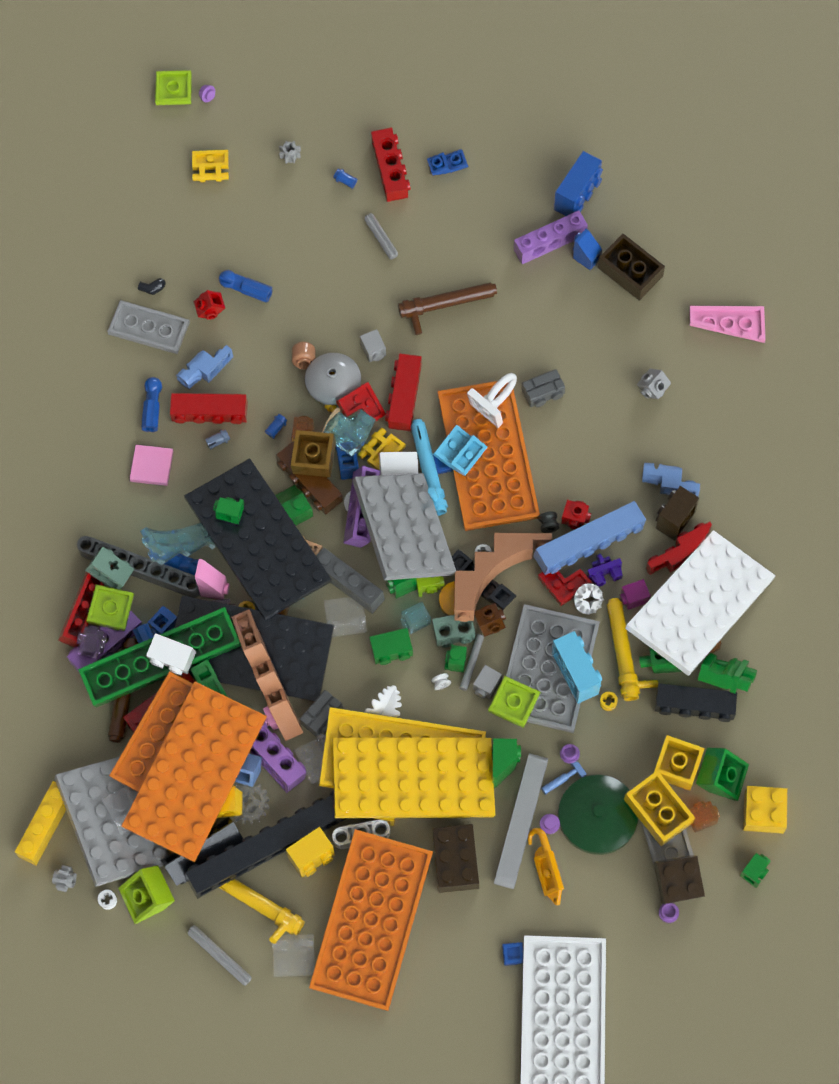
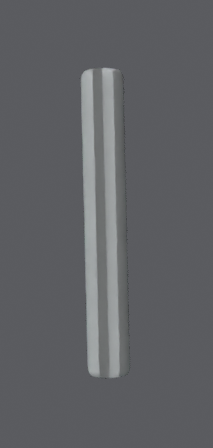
M193 925L188 930V935L239 982L246 986L251 981V976L198 927Z

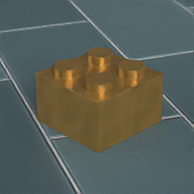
M296 430L291 460L293 474L331 477L336 446L334 434Z

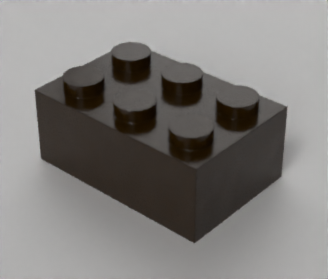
M622 234L598 260V269L639 301L664 275L665 266L625 234Z
M473 824L433 828L439 893L479 889Z

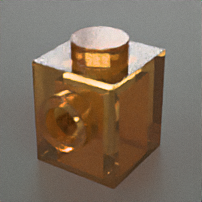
M700 801L693 805L694 808L689 809L695 817L691 824L695 833L717 824L719 820V811L715 805L712 806L711 801L706 803Z

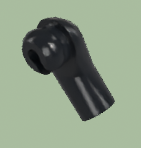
M158 278L150 284L140 281L138 290L155 295L164 289L166 282L162 278Z

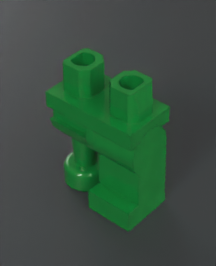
M710 652L701 665L698 680L723 689H730L729 692L734 694L738 689L748 692L751 683L755 680L757 670L748 667L749 661L747 660L741 662L737 660L738 658H733L727 662L717 659V655Z

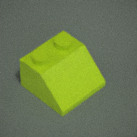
M158 865L140 869L118 888L134 924L165 910L175 901Z

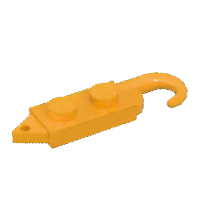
M534 828L529 832L527 840L528 844L532 845V838L537 834L541 842V846L535 852L534 862L544 896H548L555 905H560L564 886L554 852L551 851L545 831L541 828Z

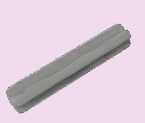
M372 213L366 215L365 222L389 259L396 258L398 252Z

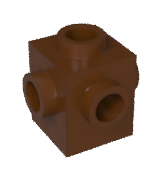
M495 603L475 611V617L484 637L506 628L503 620H506L505 614L502 609L498 610Z

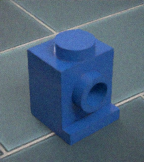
M162 606L147 623L153 635L155 633L160 635L175 628L177 616L165 606Z

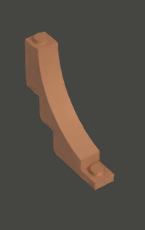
M494 533V552H475L474 571L455 572L454 621H474L477 602L490 581L505 569L532 559L533 551L536 548L552 541V533Z
M250 609L233 616L232 620L242 649L252 667L256 681L265 696L268 708L285 741L302 734L303 730L276 673Z

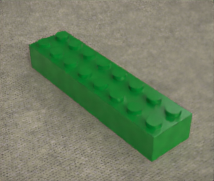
M225 607L160 634L190 646L196 651L190 667L241 646ZM153 638L78 669L94 707L97 708L167 677L170 672L169 667L165 665L163 668L154 666L146 656Z

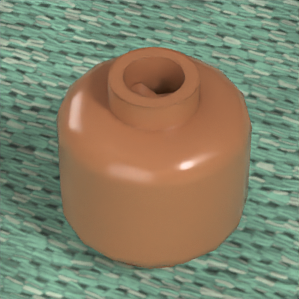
M303 341L292 347V363L297 368L305 370L316 359V350L311 343Z

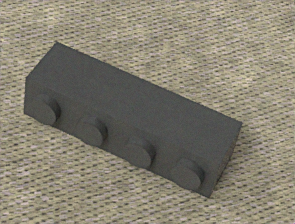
M324 547L316 555L331 577L332 582L330 583L372 614L385 600L383 591Z

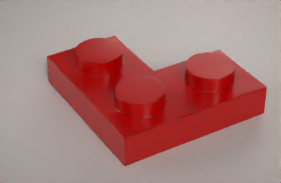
M365 382L336 400L344 417H348L361 409L368 424H372L386 415L369 382Z
M581 568L567 578H564L559 571L551 574V572L546 575L543 572L538 574V579L560 606L573 599L580 586L588 583L592 584Z

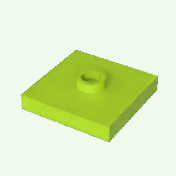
M191 70L156 71V105L191 104Z
M96 585L87 623L125 631L134 593Z
M504 676L488 712L524 728L540 696V691Z

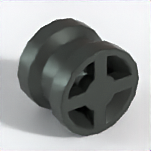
M545 512L538 516L542 524V533L555 532L560 528L559 523L556 521L558 517L556 512Z

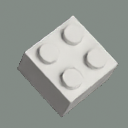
M155 633L146 656L150 659L152 665L163 668L165 665L169 667L170 672L181 676L182 672L188 674L196 651L190 646Z

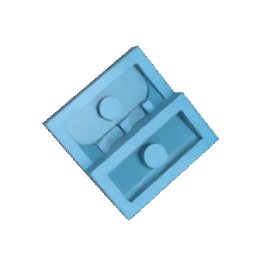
M456 425L433 455L453 470L465 476L487 449V446L474 435L471 437Z

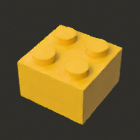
M667 735L654 772L658 770L667 783L690 791L705 748Z
M747 786L744 791L743 831L784 834L787 828L788 788Z
M320 827L286 849L288 859L301 878L313 875L317 871V867L322 864L323 866L329 864L335 856L333 845Z

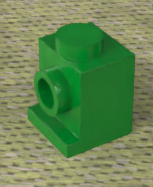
M220 497L219 500L215 501L213 511H216V519L239 524L244 510V500L240 499L239 502H236L233 498Z
M451 645V650L446 652L444 670L464 673L467 647Z
M756 853L744 868L740 877L757 888L761 880L769 872L767 866L771 861L765 855Z

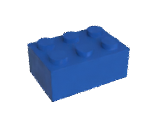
M585 151L581 153L555 192V211L565 216L576 211L581 213L584 202L590 200L593 194L592 190L601 183L602 160Z

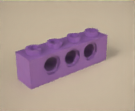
M576 211L515 239L514 252L521 264L527 263L573 242L579 232L582 233L587 229L588 224L580 211Z
M361 466L353 472L344 544L361 548L370 543L371 538L354 488L353 479L360 476H379L380 470Z
M130 610L125 631H115L112 628L99 626L98 630L94 634H89L79 647L76 646L71 649L67 658L79 672L78 669L113 655L122 647L126 638H133L135 636L133 629L143 624ZM109 638L107 643H100L101 639ZM94 651L92 656H85L86 652Z
M264 722L258 734L264 740H255L250 753L262 757L261 765L282 789L288 793L305 780L306 768L300 761L297 762L291 750L280 743L279 737L275 733H271ZM273 750L277 752V754L270 755L268 751ZM281 765H288L290 768L285 770L281 768Z

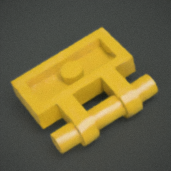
M228 150L192 151L193 170H199V174H192L193 181H200L201 183L206 182V180H216V182L229 180V172L222 173V169H229ZM205 170H216V173H205Z
M382 427L378 432L372 434L371 440L360 448L361 451L357 454L362 460L366 455L370 456L367 463L376 470H380V452H402L406 447V444L393 434H390L387 438L383 437L387 431ZM377 443H380L381 445L375 451L373 447Z

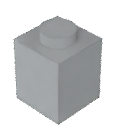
M377 329L360 336L361 346L369 362L379 361L386 356V347Z
M485 665L473 684L475 694L481 698L491 699L502 681V674Z

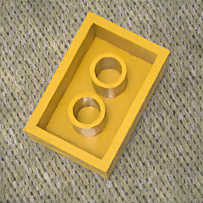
M658 770L626 793L624 797L625 802L661 847L695 820L694 815Z

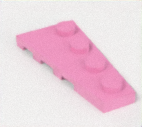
M690 306L689 308L690 326L765 343L764 306Z

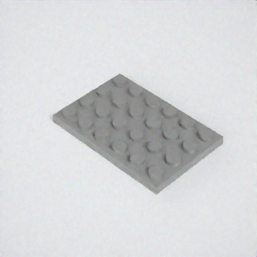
M424 473L360 476L353 479L354 488L384 580L452 576L455 574L456 568L433 500L428 493L429 488Z
M524 604L506 676L540 691V696L529 716L528 723L574 733L581 703L577 704L552 655L553 640L575 631L576 635L581 636L585 646L583 648L585 652L589 653L592 657L600 624L599 621Z
M120 757L56 774L54 777L95 887L132 876L143 868L157 865L162 867L161 860L169 856L166 848L121 827L138 792L109 776Z

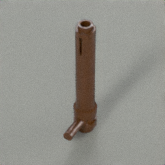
M490 282L429 297H416L411 301L403 300L402 303H398V309L401 318H411L415 335L422 334V329L418 316L423 315L425 312L494 297L497 294V288L495 283L492 284Z
M126 638L125 642H123L122 650L139 644L137 639ZM131 693L114 700L108 732L109 741L120 743L124 737L126 722L123 717L128 714Z

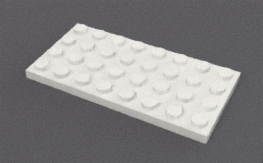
M713 530L631 619L625 629L689 676L773 581L775 575Z
M524 936L520 1084H604L606 938Z

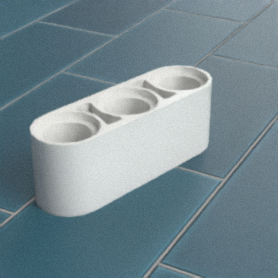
M374 820L338 827L332 833V840L336 848L347 849L350 848L355 829L389 838L390 826L385 820ZM379 827L386 829V832L382 835L377 834L375 831ZM344 834L347 836V839L344 842H338L336 840L337 836Z

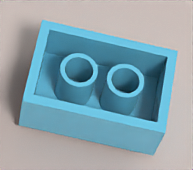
M575 631L553 640L552 655L578 704L599 694L602 677L598 670H594L592 666L593 659L589 653L585 652L583 648L585 645L581 636H577Z

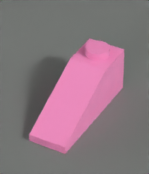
M199 559L195 580L201 597L224 600L225 594L228 595L230 587L226 576L203 559Z

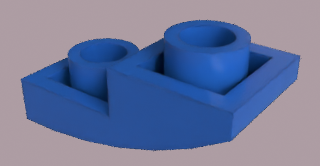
M462 149L447 155L443 152L427 159L432 175L451 173L469 167Z

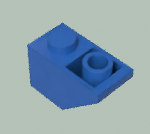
M585 229L582 233L579 232L573 240V259L591 270L602 255V248L590 231Z

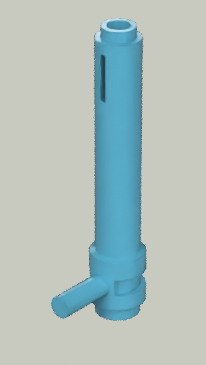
M416 419L412 421L411 431L421 471L424 473L429 488L428 493L433 500L437 515L440 516L447 512L448 505L444 499V490L440 485L425 422L422 419Z

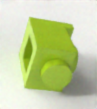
M443 576L417 578L419 597H422L424 592L427 594L436 593L438 590H441V587L445 586Z

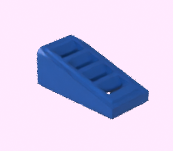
M354 440L336 442L341 479H352L353 472L359 469ZM351 448V450L341 451L342 449Z

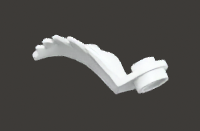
M392 685L391 687L387 686V689L384 688L383 694L381 692L378 693L380 701L373 699L371 702L373 709L367 708L364 713L389 717L400 716V712L395 709L402 706L400 702H397L401 700L397 687Z

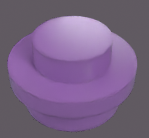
M211 85L202 86L199 90L201 100L203 102L211 101L215 97V88Z
M566 744L560 750V757L565 763H574L579 759L580 751L575 745Z
M546 814L540 820V828L546 834H554L560 827L558 817L553 814Z
M674 903L662 904L660 906L659 917L662 921L672 923L677 920L679 909Z

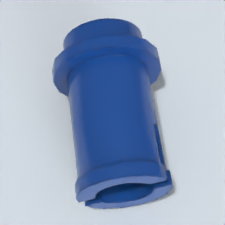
M337 169L333 177L336 179V182L340 181L351 189L354 188L358 180L344 172V169Z
M281 414L274 416L273 422L265 430V433L274 439L281 428L287 425V419Z

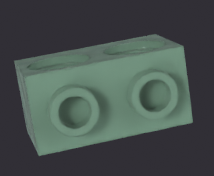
M454 615L432 619L437 647L447 648L459 642L467 644L475 639L473 621H454ZM461 626H466L469 630L466 632H461L459 628ZM447 630L450 633L447 636H442L440 631Z

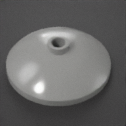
M327 353L317 357L310 363L305 374V384L309 394L316 401L326 405H338L336 400L360 386L361 373L358 365L350 357L340 353Z

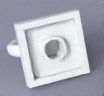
M514 373L506 374L497 381L484 397L473 388L467 392L470 405L497 428L503 424L501 412L497 407L513 390L517 376ZM505 384H507L504 390L500 393V395L496 399H494V397L500 391V389Z

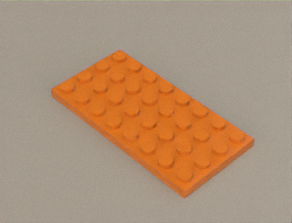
M497 381L438 391L446 437L458 425L471 437L474 435L487 446V449L465 476L453 470L465 531L538 519L540 515L514 390L497 407L501 412L503 424L499 428L473 408L468 399L467 392L471 388L484 397ZM505 384L500 389V391L496 394L494 399H496L500 395V393L504 390L507 384Z
M194 682L121 827L195 862L267 716Z
M355 829L309 986L310 989L389 1011L433 851Z

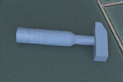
M578 762L570 763L574 768L573 770L560 775L541 787V790L544 794H547L566 782L574 774L577 773L580 778L586 777L587 774Z

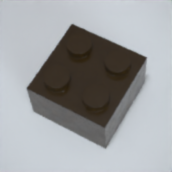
M679 486L677 490H672L668 496V503L666 505L663 504L659 508L658 516L655 520L657 521L656 529L674 541L695 514L699 502L698 496L682 486Z
M688 855L654 862L662 903L668 904L705 897L698 856Z

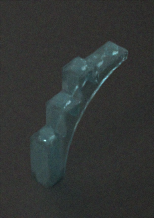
M201 523L172 531H157L148 527L140 531L143 536L141 540L145 547L149 549V552H147L153 562L156 561L161 565L180 553L188 557L206 545L211 549L216 547Z

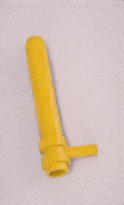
M612 598L608 600L607 609L619 671L620 693L624 701H634L639 699L640 689L657 688L658 680L638 681L637 674L634 671L628 632L625 629L626 621L623 605L619 598Z
M237 879L219 887L275 922L278 928L269 938L273 944L280 939L285 931L289 934L298 935L305 924V921L298 914H292L290 909L282 908Z

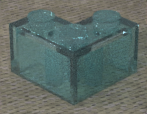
M361 409L351 419L338 412L327 423L323 433L334 434L336 445L353 456L364 446L376 419Z

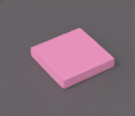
M136 445L130 482L168 486L173 449Z

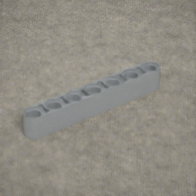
M530 753L528 755L494 881L496 885L511 889L515 887L548 758Z

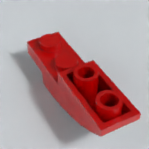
M709 521L706 524L700 523L694 527V530L682 532L677 536L675 546L668 548L660 556H652L646 565L649 575L664 567H667L670 573L678 569L707 538L712 526L711 522Z

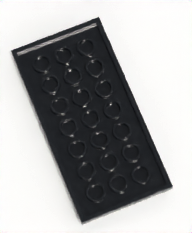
M250 458L184 495V499L265 621L332 582L331 577ZM220 497L233 498L236 502H239L240 499L244 500V510L239 524L216 519V511H213L215 501L219 500Z
M182 596L175 628L223 607L227 609L234 626L232 617L249 608ZM250 609L286 695L315 701L322 692L335 625L276 614L265 621L258 610ZM242 646L208 660L220 683L261 691ZM189 669L188 672H189L190 675L194 678V676H193L191 670Z

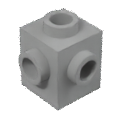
M650 368L641 377L637 386L644 397L659 399L663 396L671 382L662 370Z

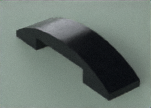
M459 549L453 554L452 559L456 571H474L475 564L471 558ZM495 580L490 581L480 595L490 603H495L502 610L516 598L512 591L503 584H498Z

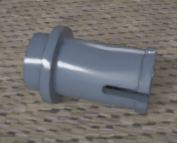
M225 429L223 431L220 430L219 433L205 440L211 450L224 442L227 444L230 437Z

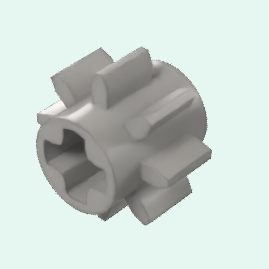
M285 141L283 146H279L280 159L284 158L286 164L288 162L295 163L297 158H301V148L295 145V141Z
M62 865L61 869L54 871L52 883L56 884L57 890L67 892L68 888L74 887L77 874L73 873L72 867Z

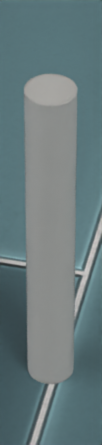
M477 634L460 685L461 690L467 691L484 639L483 635Z

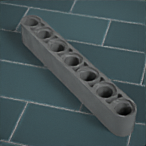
M82 536L77 541V548L81 556L92 561L96 553L104 547L113 551L119 559L126 558L125 561L134 569L131 576L188 597L195 598L200 595L198 586L194 589L187 588L190 584L197 585L195 576L89 536ZM85 545H91L88 550H83ZM138 564L144 565L141 569H135ZM155 571H161V574L158 576L152 575ZM173 577L179 578L177 582H170Z

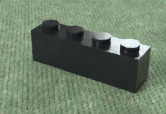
M658 683L655 711L661 715H671L673 713L685 718L699 716L703 720L716 718L721 722H730V720H734L736 715L737 692L734 694L723 690Z
M227 817L212 827L195 862L174 852L162 859L161 862L176 886L188 882L185 873L188 872L187 869L189 867L205 863V860L211 855L216 854L218 856L222 854L223 850L230 845L237 846L242 843L243 837L230 817Z

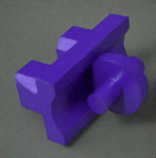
M597 554V561L591 562L593 568L588 569L587 577L598 587L606 584L605 575L610 574L613 581L620 580L623 577L622 561L620 558L611 561L609 556L603 558L601 554Z

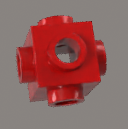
M206 290L193 301L198 317L208 320L215 319L219 313L226 309L220 292Z
M567 500L561 524L568 525L571 529H577L585 525V523L588 524L592 514L589 513V505L582 501Z

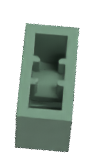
M102 547L85 571L109 588L120 590L134 569L127 561L115 556L113 551Z

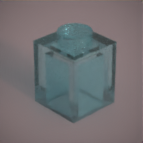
M423 602L401 612L402 619H400L403 628H408L410 634L431 624V617Z

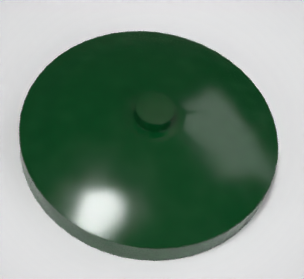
M606 775L586 776L571 784L564 792L558 810L560 828L566 839L577 849L595 855L609 854L624 847L634 835L639 819L624 800L626 793L630 791L629 788L619 780Z

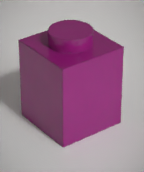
M644 579L622 586L619 597L622 605L626 604L627 609L630 610L646 604L650 600L651 595Z

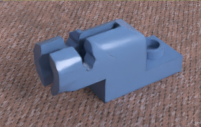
M226 345L223 349H219L216 352L214 358L202 350L186 364L187 370L181 369L176 375L178 377L177 380L187 389H190L202 378L209 383L233 358L232 349Z
M644 463L642 482L654 485L661 484L660 494L670 495L672 490H677L679 486H682L696 496L699 495V483L690 480L681 482L682 468L659 464L658 469H655L654 463Z

